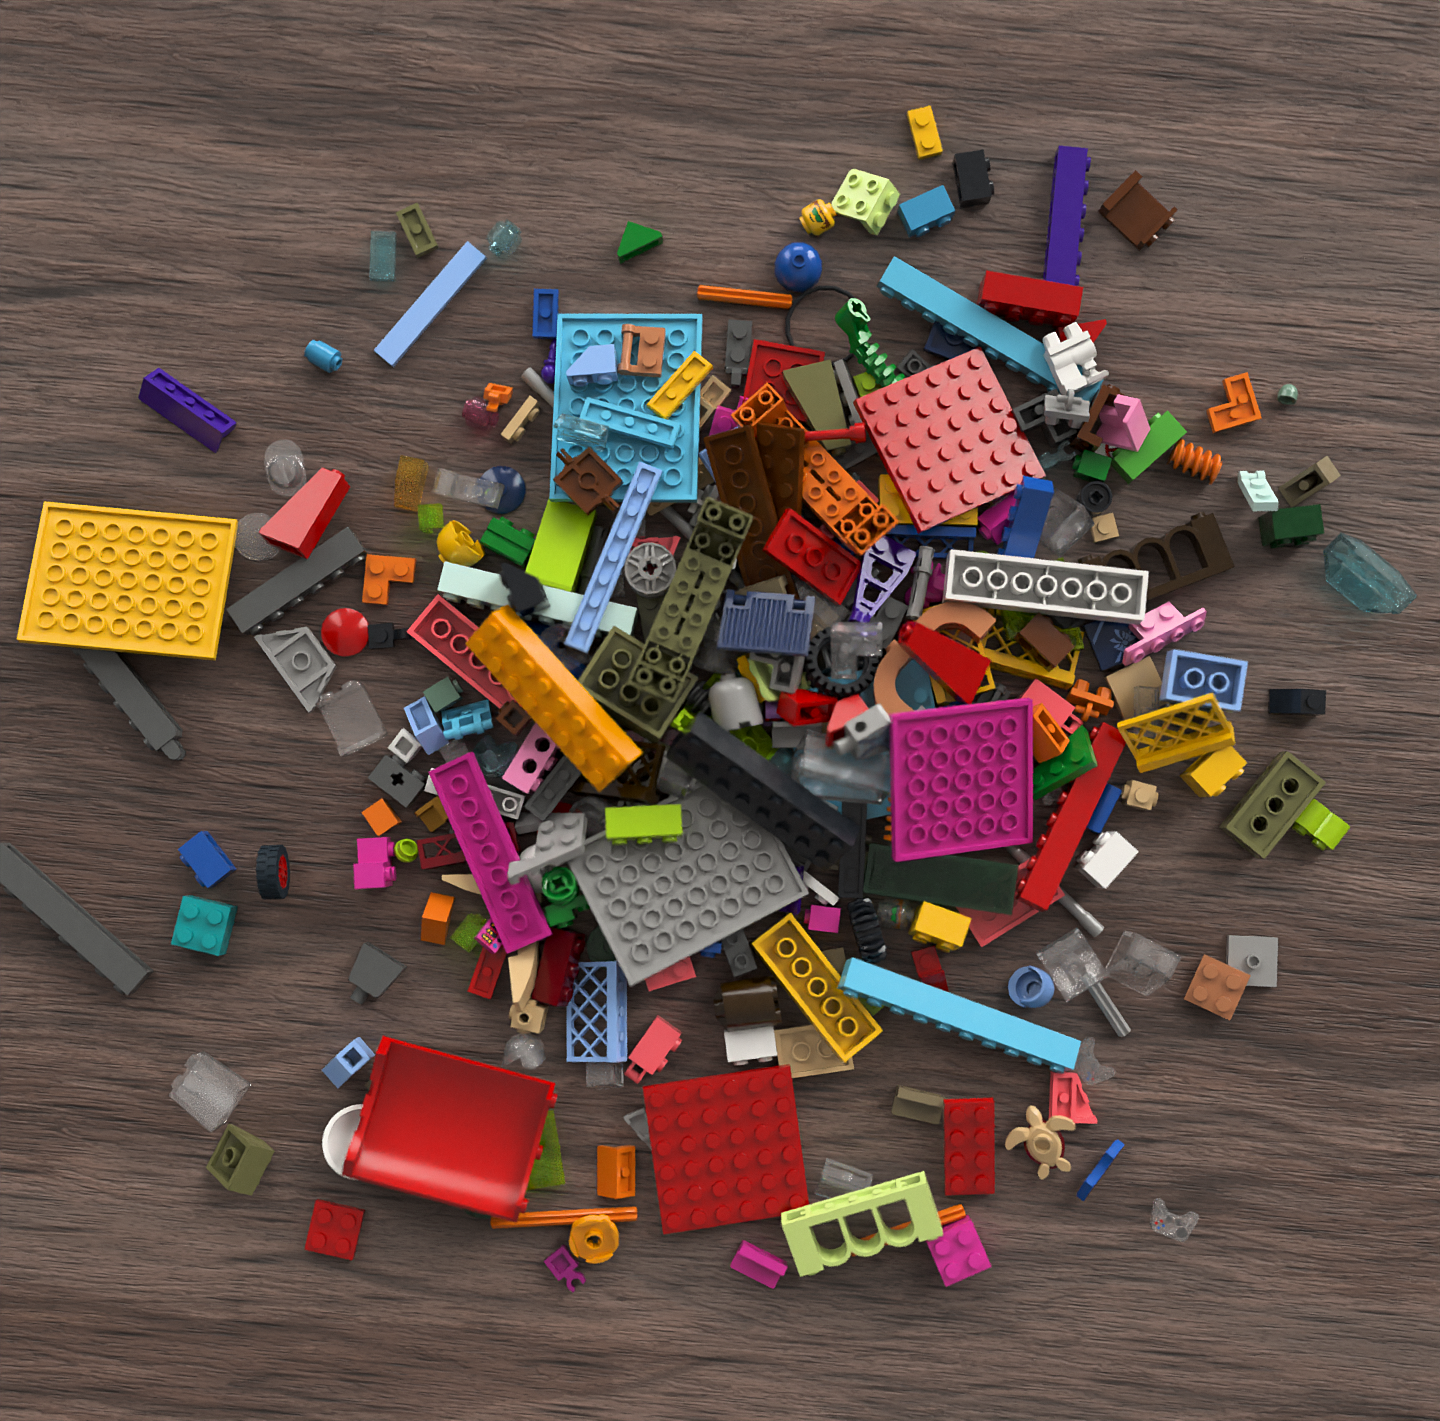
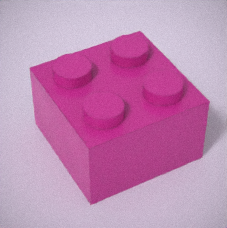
M966 1215L963 1219L943 1225L944 1235L932 1241L926 1240L946 1287L992 1267L969 1215Z

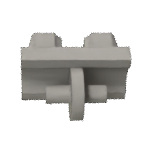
M1068 389L1066 395H1045V423L1056 425L1059 423L1060 418L1068 419V426L1080 429L1084 422L1089 421L1090 401L1074 397V389Z

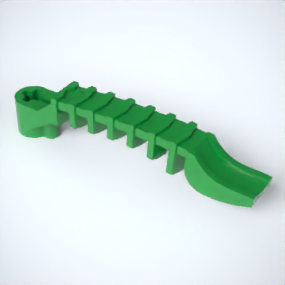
M849 299L835 315L837 325L848 335L851 348L849 352L858 358L857 362L867 369L866 373L868 375L871 374L876 380L875 383L877 385L880 384L882 388L904 379L905 375L903 373L898 376L894 375L895 364L887 366L884 363L888 356L886 353L879 356L876 354L880 346L878 343L872 345L867 343L872 333L867 325L870 317L867 314L866 307L859 299Z

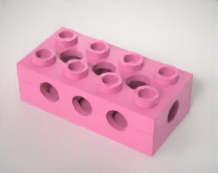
M537 723L534 724L502 777L503 780L531 795L543 783V776L546 771L551 772L556 765L558 759L555 756L560 749ZM548 739L550 742L549 749L541 752V742ZM534 760L537 763V769L535 772L529 773L527 765L530 761Z

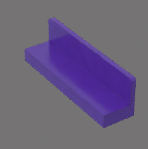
M157 368L143 378L138 397L139 400L214 453L219 450L222 438L235 429L237 422L160 368Z

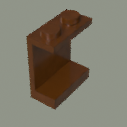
M1135 170L1102 204L1098 212L1140 251L1145 245L1149 248L1158 239L1159 236L1156 233L1161 228L1166 231L1175 221L1173 216L1178 209L1173 207L1168 211L1139 184L1143 176Z

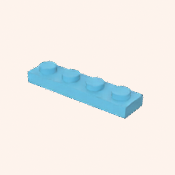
M586 397L579 418L580 423L671 449L674 448L681 427L680 423L589 397Z

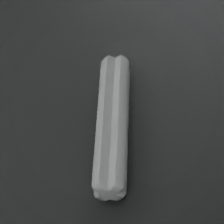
M1092 971L1083 974L1081 980L1119 1037L1126 1036L1130 1033L1131 1029Z

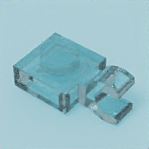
M1069 440L1062 442L1056 453L1051 455L1050 452H1046L1037 457L1044 472L1065 460L1072 459L1076 455V452L1071 454L1064 452V447L1070 444Z

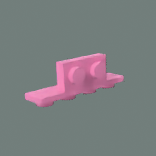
M1170 602L1145 614L1144 621L1140 624H1129V629L1140 641L1124 650L1122 663L1125 666L1131 663H1138L1148 654L1160 651L1165 645L1179 641L1184 635L1192 631H1198L1204 625L1207 611L1201 608L1183 617Z

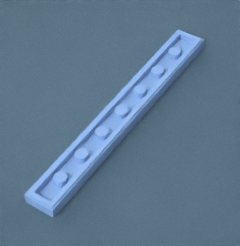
M639 461L564 645L588 654L658 485L662 470Z

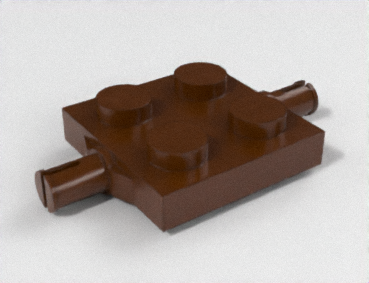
M590 447L573 458L564 448L557 452L556 456L565 466L553 481L587 516L603 504L612 513H616V509H620L621 506L611 496L623 484V480Z

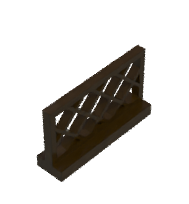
M632 741L639 749H643L641 750L642 754L625 770H628L632 777L626 783L622 784L618 777L615 780L616 783L612 782L602 791L598 792L587 778L580 779L579 776L568 792L577 796L656 806L659 796L655 794L666 746L657 743ZM652 749L656 750L655 759L648 763L645 755ZM641 759L645 767L635 774L631 766ZM648 772L650 780L648 787L641 785L639 779Z

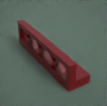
M514 822L504 823L506 828H510L511 839L517 853L521 852ZM455 833L417 840L422 870L467 862L462 849L458 853H453L446 848L452 839L457 838ZM445 840H446V842L444 843V845H441L440 843H438L439 841H445ZM434 843L441 848L435 857L426 858L424 844ZM443 851L449 853L447 855L440 856L443 853Z

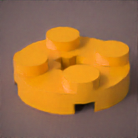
M605 1214L588 1215L573 1222L569 1235V1246L577 1258L580 1256L586 1259V1262L596 1264L605 1262L613 1256V1252L619 1245V1232L616 1225L610 1221L609 1216ZM590 1236L599 1237L597 1243H594L593 1240H588Z

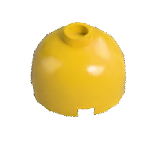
M456 520L447 523L437 537V548L440 552L439 558L443 563L449 562L471 567L485 555V551L478 540L474 543L469 536L471 532Z

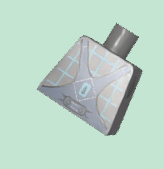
M877 704L846 722L844 725V738L834 742L835 750L840 756L850 752L855 760L860 761L890 750L889 727L891 721L882 706Z

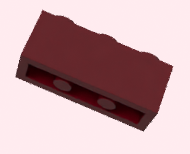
M549 926L552 934L546 937L531 999L554 1006H568L573 997L572 987L574 979L579 973L578 963L580 955L585 948V934L566 928L558 929L557 927Z

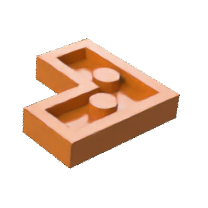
M1248 372L1224 379L1222 383L1229 403L1206 410L1213 433L1260 420L1262 417Z
M367 554L362 603L388 605L390 582L414 583L416 559Z

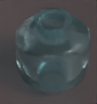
M508 219L505 222H496L486 236L490 244L488 249L498 257L501 254L511 256L522 242L520 235L522 231Z

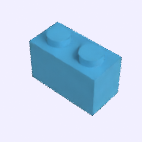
M941 185L899 204L897 213L908 236L916 235L920 237L928 233L931 227L936 225L942 227L950 223L955 209L944 185Z

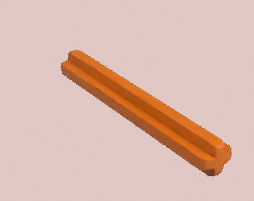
M700 285L697 291V298L699 300L789 309L792 306V295L703 285Z

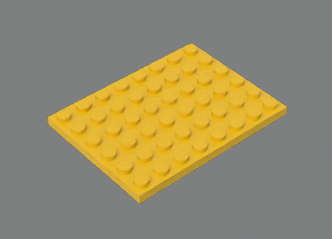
M44 502L17 640L20 643L216 661L239 522L237 519Z

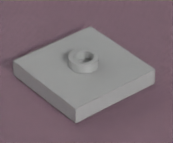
M1227 935L1226 964L1251 975L1246 986L1277 987L1278 938Z

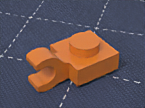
M489 383L484 389L483 399L489 400L486 411L497 412L499 405L507 404L512 397L513 388Z

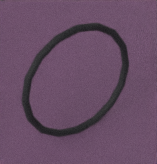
M819 285L804 291L792 302V306L789 308L785 318V335L789 345L795 346L790 334V318L796 305L806 295L819 290H827L841 293L849 299L855 297L850 292L837 286ZM850 353L843 360L848 362L854 354Z

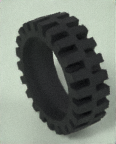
M834 625L832 629H830V626L824 628L823 631H819L812 638L809 644L808 657H805L803 672H806L805 678L807 681H811L810 686L812 689L817 688V693H825L836 697L837 701H840L844 697L860 695L868 688L876 674L878 658H875L877 652L876 649H872L873 643L871 640L866 641L867 636L864 633L860 636L857 634L859 630L855 628L851 631L849 626L844 625L840 628L839 625ZM830 642H841L854 648L863 661V671L859 679L850 684H839L826 678L821 673L817 664V655L822 646Z

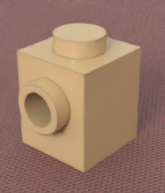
M1134 780L1127 781L1121 790V804L1141 810H1151L1152 806H1156L1158 800L1157 786Z

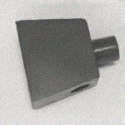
M369 941L365 942L348 978L350 982L357 985L350 998L363 1005L369 994L375 998L381 997L405 971L407 966Z

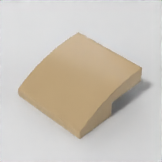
M1150 656L1104 677L1115 698L1113 701L1123 721L1165 702L1159 701L1162 681Z

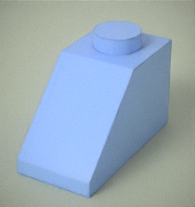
M425 696L404 707L414 735L428 755L449 744V741L444 738V729Z

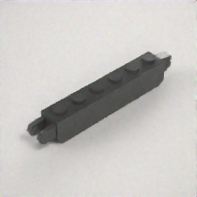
M69 647L76 656L80 655L85 661L83 665L91 675L95 674L100 680L98 684L101 689L114 697L115 701L113 703L116 708L129 716L130 720L128 722L131 727L144 735L145 739L143 741L150 750L164 752L170 760L179 761L184 759L187 754L178 741L182 737V728L121 652Z

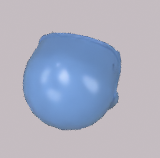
M1026 966L1016 970L1010 977L1008 991L1011 999L1016 1004L1024 1008H1039L1045 1006L1053 997L1054 982L1045 971L1034 966Z

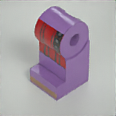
M765 700L763 702V727H772L773 722H785L776 713L778 701L768 702Z

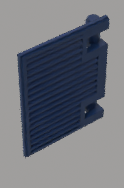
M727 589L717 649L808 657L816 598L814 596H807L806 600H797L791 594L747 591V595H735V590Z

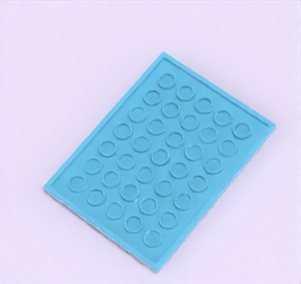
M558 314L549 496L551 502H573L553 481L565 466L556 456L557 452L564 448L573 458L590 447L623 480V484L611 496L616 502H623L640 461L662 470V475L651 502L697 503L701 383L668 419L680 423L681 426L673 449L580 423L579 418L586 397L659 417L647 408L646 404L693 351L702 356V314ZM623 324L666 329L661 377L631 376L618 373V381H612V383L606 385L598 384V382L588 383V385L582 387L569 384L566 371L589 346L614 344L618 368V364L621 363L623 344L621 330ZM633 336L631 365H637L640 337Z

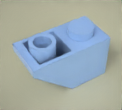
M614 344L589 346L566 371L569 384L582 387L588 385V383L598 382V384L606 385L612 383V381H618L617 353Z
M358 1037L337 1054L322 1071L339 1088L372 1059L375 1054Z

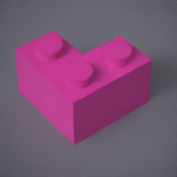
M391 837L357 839L358 864H354L355 889L393 886V881H396V867L392 866V856H395V843L391 842Z

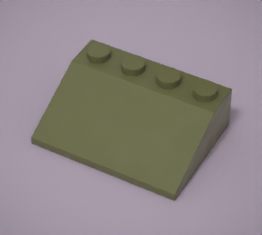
M613 626L578 682L611 718L648 741L658 744L698 677L690 672L687 673L675 703L628 684L627 682L645 644Z

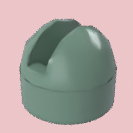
M1292 384L1282 386L1278 391L1277 400L1283 404H1295L1298 397L1297 388Z

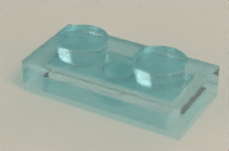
M371 231L369 275L371 281L395 282L397 239L395 231Z

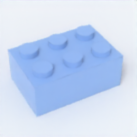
M1175 649L1170 650L1166 653L1159 701L1178 704L1213 693L1222 711L1238 712L1241 710L1248 662ZM1208 703L1199 707L1211 709L1212 705Z

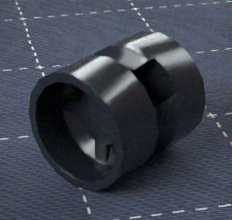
M1090 482L1076 495L1075 507L1084 517H1097L1111 505L1112 491L1103 482Z

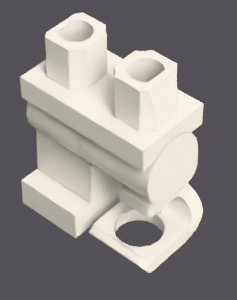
M1076 322L1063 329L1067 340L1060 342L1056 332L1050 333L1042 339L1046 350L1043 356L1048 363L1061 395H1066L1068 389H1074L1075 394L1108 377L1109 373L1107 370L1101 372L1095 370L1097 364L1093 359L1097 356L1096 348L1090 339L1088 331L1082 332ZM1077 365L1082 366V376L1077 368Z

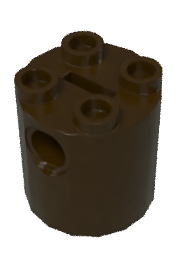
M764 976L721 983L713 999L716 1019L728 1032L782 1023L778 1000H775L778 999L775 977Z

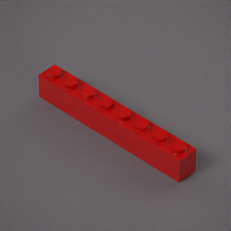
M1102 722L1097 727L1093 726L1088 734L1098 766L1068 782L1070 784L1067 790L1061 792L1056 802L1059 804L1056 813L1052 812L1047 820L1046 825L1049 828L1046 834H1042L1037 841L1036 847L1039 849L1035 857L1031 856L1027 862L1025 869L1028 872L1025 878H1021L1016 885L1015 891L1018 893L1015 899L1040 912L1048 909L1126 744L1120 731L1105 722Z

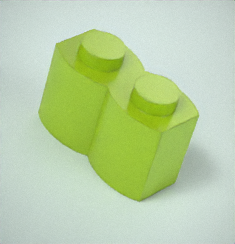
M1314 798L1292 826V829L1300 835H1309L1313 839L1311 843L1322 851L1325 849L1333 850L1350 828L1346 822Z

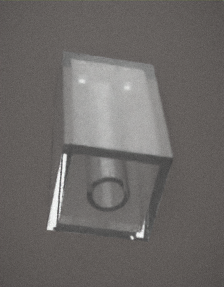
M807 729L792 754L790 777L822 800L881 805L886 796L891 795L890 750L858 761L854 759L850 752L840 756L836 752L834 745L827 747L825 745L826 734Z

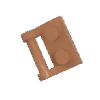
M623 324L621 330L623 334L621 363L618 364L617 372L621 375L661 377L666 329ZM633 336L640 337L637 365L630 364Z

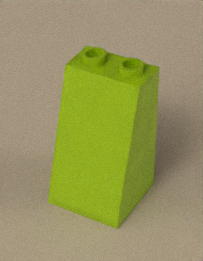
M548 499L525 572L537 577L544 586L575 593L597 518L596 510L587 516L577 505L570 504L569 502H551Z

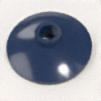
M496 466L487 470L482 475L478 483L477 493L480 502L487 510L496 514H508L522 504L526 494V486L523 478L516 470L507 466ZM500 484L505 486V490L501 493L496 491L497 486Z

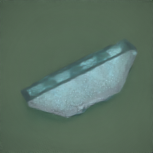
M1340 533L1323 550L1326 581L1363 612L1400 614L1417 597L1402 574L1362 540Z

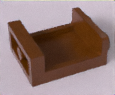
M1103 384L1098 389L1089 405V421L1084 422L1080 429H1076L1078 433L1072 438L1069 444L1070 447L1080 452L1084 449L1095 452L1100 447L1103 438L1090 431L1103 405L1115 407L1114 400L1117 395L1125 396L1120 393L1119 388L1107 384V386Z

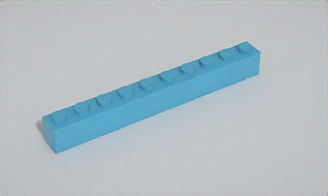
M893 257L877 285L884 296L888 298L895 297L901 301L903 307L911 311L917 310L922 313V317L931 323H934L935 320L940 322L939 324L943 326V330L951 335L958 334L961 337L964 336L963 341L969 346L981 347V349L985 350L984 353L994 360H997V358L1002 360L1010 370L1014 372L1019 370L1027 375L1026 378L1032 383H1041L1048 387V392L1057 389L1059 395H1061L1048 363L1043 356L1046 351L1043 343L897 257ZM1077 365V368L1082 376V366ZM1103 380L1075 393L1074 397L1082 398V400L1090 401L1091 403Z
M853 957L845 962L837 988L843 990L845 996L858 999V996L867 999L866 1003L872 1006H887L890 1008V1012L902 1016H904V1013L913 1016V1020L923 1024L931 1022L936 1024L935 1028L944 1032L953 1030L958 1032V1036L963 1039L973 1041V1038L982 1041L981 1045L996 1049L997 1046L1005 1049L1004 1053L1007 1055L1027 1057V1062L1035 1065H1041L1042 1063L1049 1065V1069L1057 1073L1064 1074V1071L1074 1070L1081 1041Z

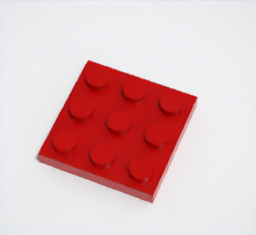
M754 339L743 403L746 397L750 398L768 383L783 398L787 410L799 422L807 423L785 385L782 373L783 370L824 361L825 352Z

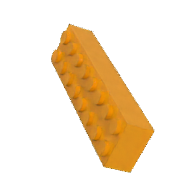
M508 604L494 611L465 643L598 792L614 782L642 754V751Z

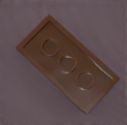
M764 422L758 423L757 445L778 521L785 510L790 508L801 516L805 429Z

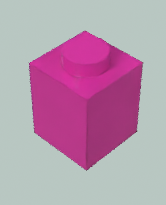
M810 904V909H805L804 923L808 924L807 928L809 930L838 933L841 908Z

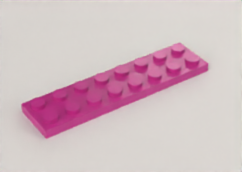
M469 752L429 771L428 773L506 953H511L551 935L552 932L527 875L518 878L520 882L513 885L510 884L507 878L509 863L519 861L520 858L474 752Z

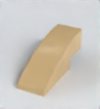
M539 940L517 949V956L508 957L513 1003L517 1012L523 1011L535 985L539 965Z

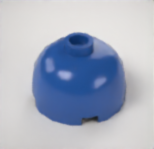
M793 242L785 246L778 253L775 260V276L778 283L784 289L804 292L813 288L820 279L822 261L818 252L811 245L803 242Z

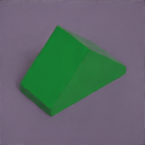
M628 221L617 252L620 264L663 244L661 232Z

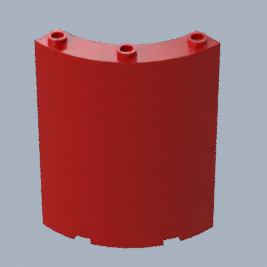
M383 1036L376 1051L370 1077L372 1081L360 1112L361 1119L357 1131H354L344 1158L342 1176L517 1223L519 1213L525 1214L529 1199L524 1198L534 1161L535 1159L540 1161L544 1147L539 1145L548 1110L549 1108L554 1109L558 1094L553 1093L556 1083Z

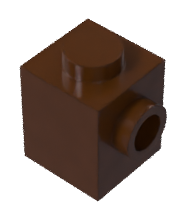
M514 700L510 703L507 701L498 710L499 716L496 718L517 737L533 720Z

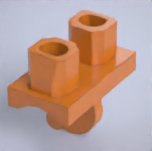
M1078 679L1065 700L1076 707L1074 709L1075 712L1082 714L1081 721L1087 722L1089 716L1098 719L1099 714L1107 716L1109 710L1114 705V701L1111 700V689L1099 687L1096 695L1088 693L1090 684L1087 681Z

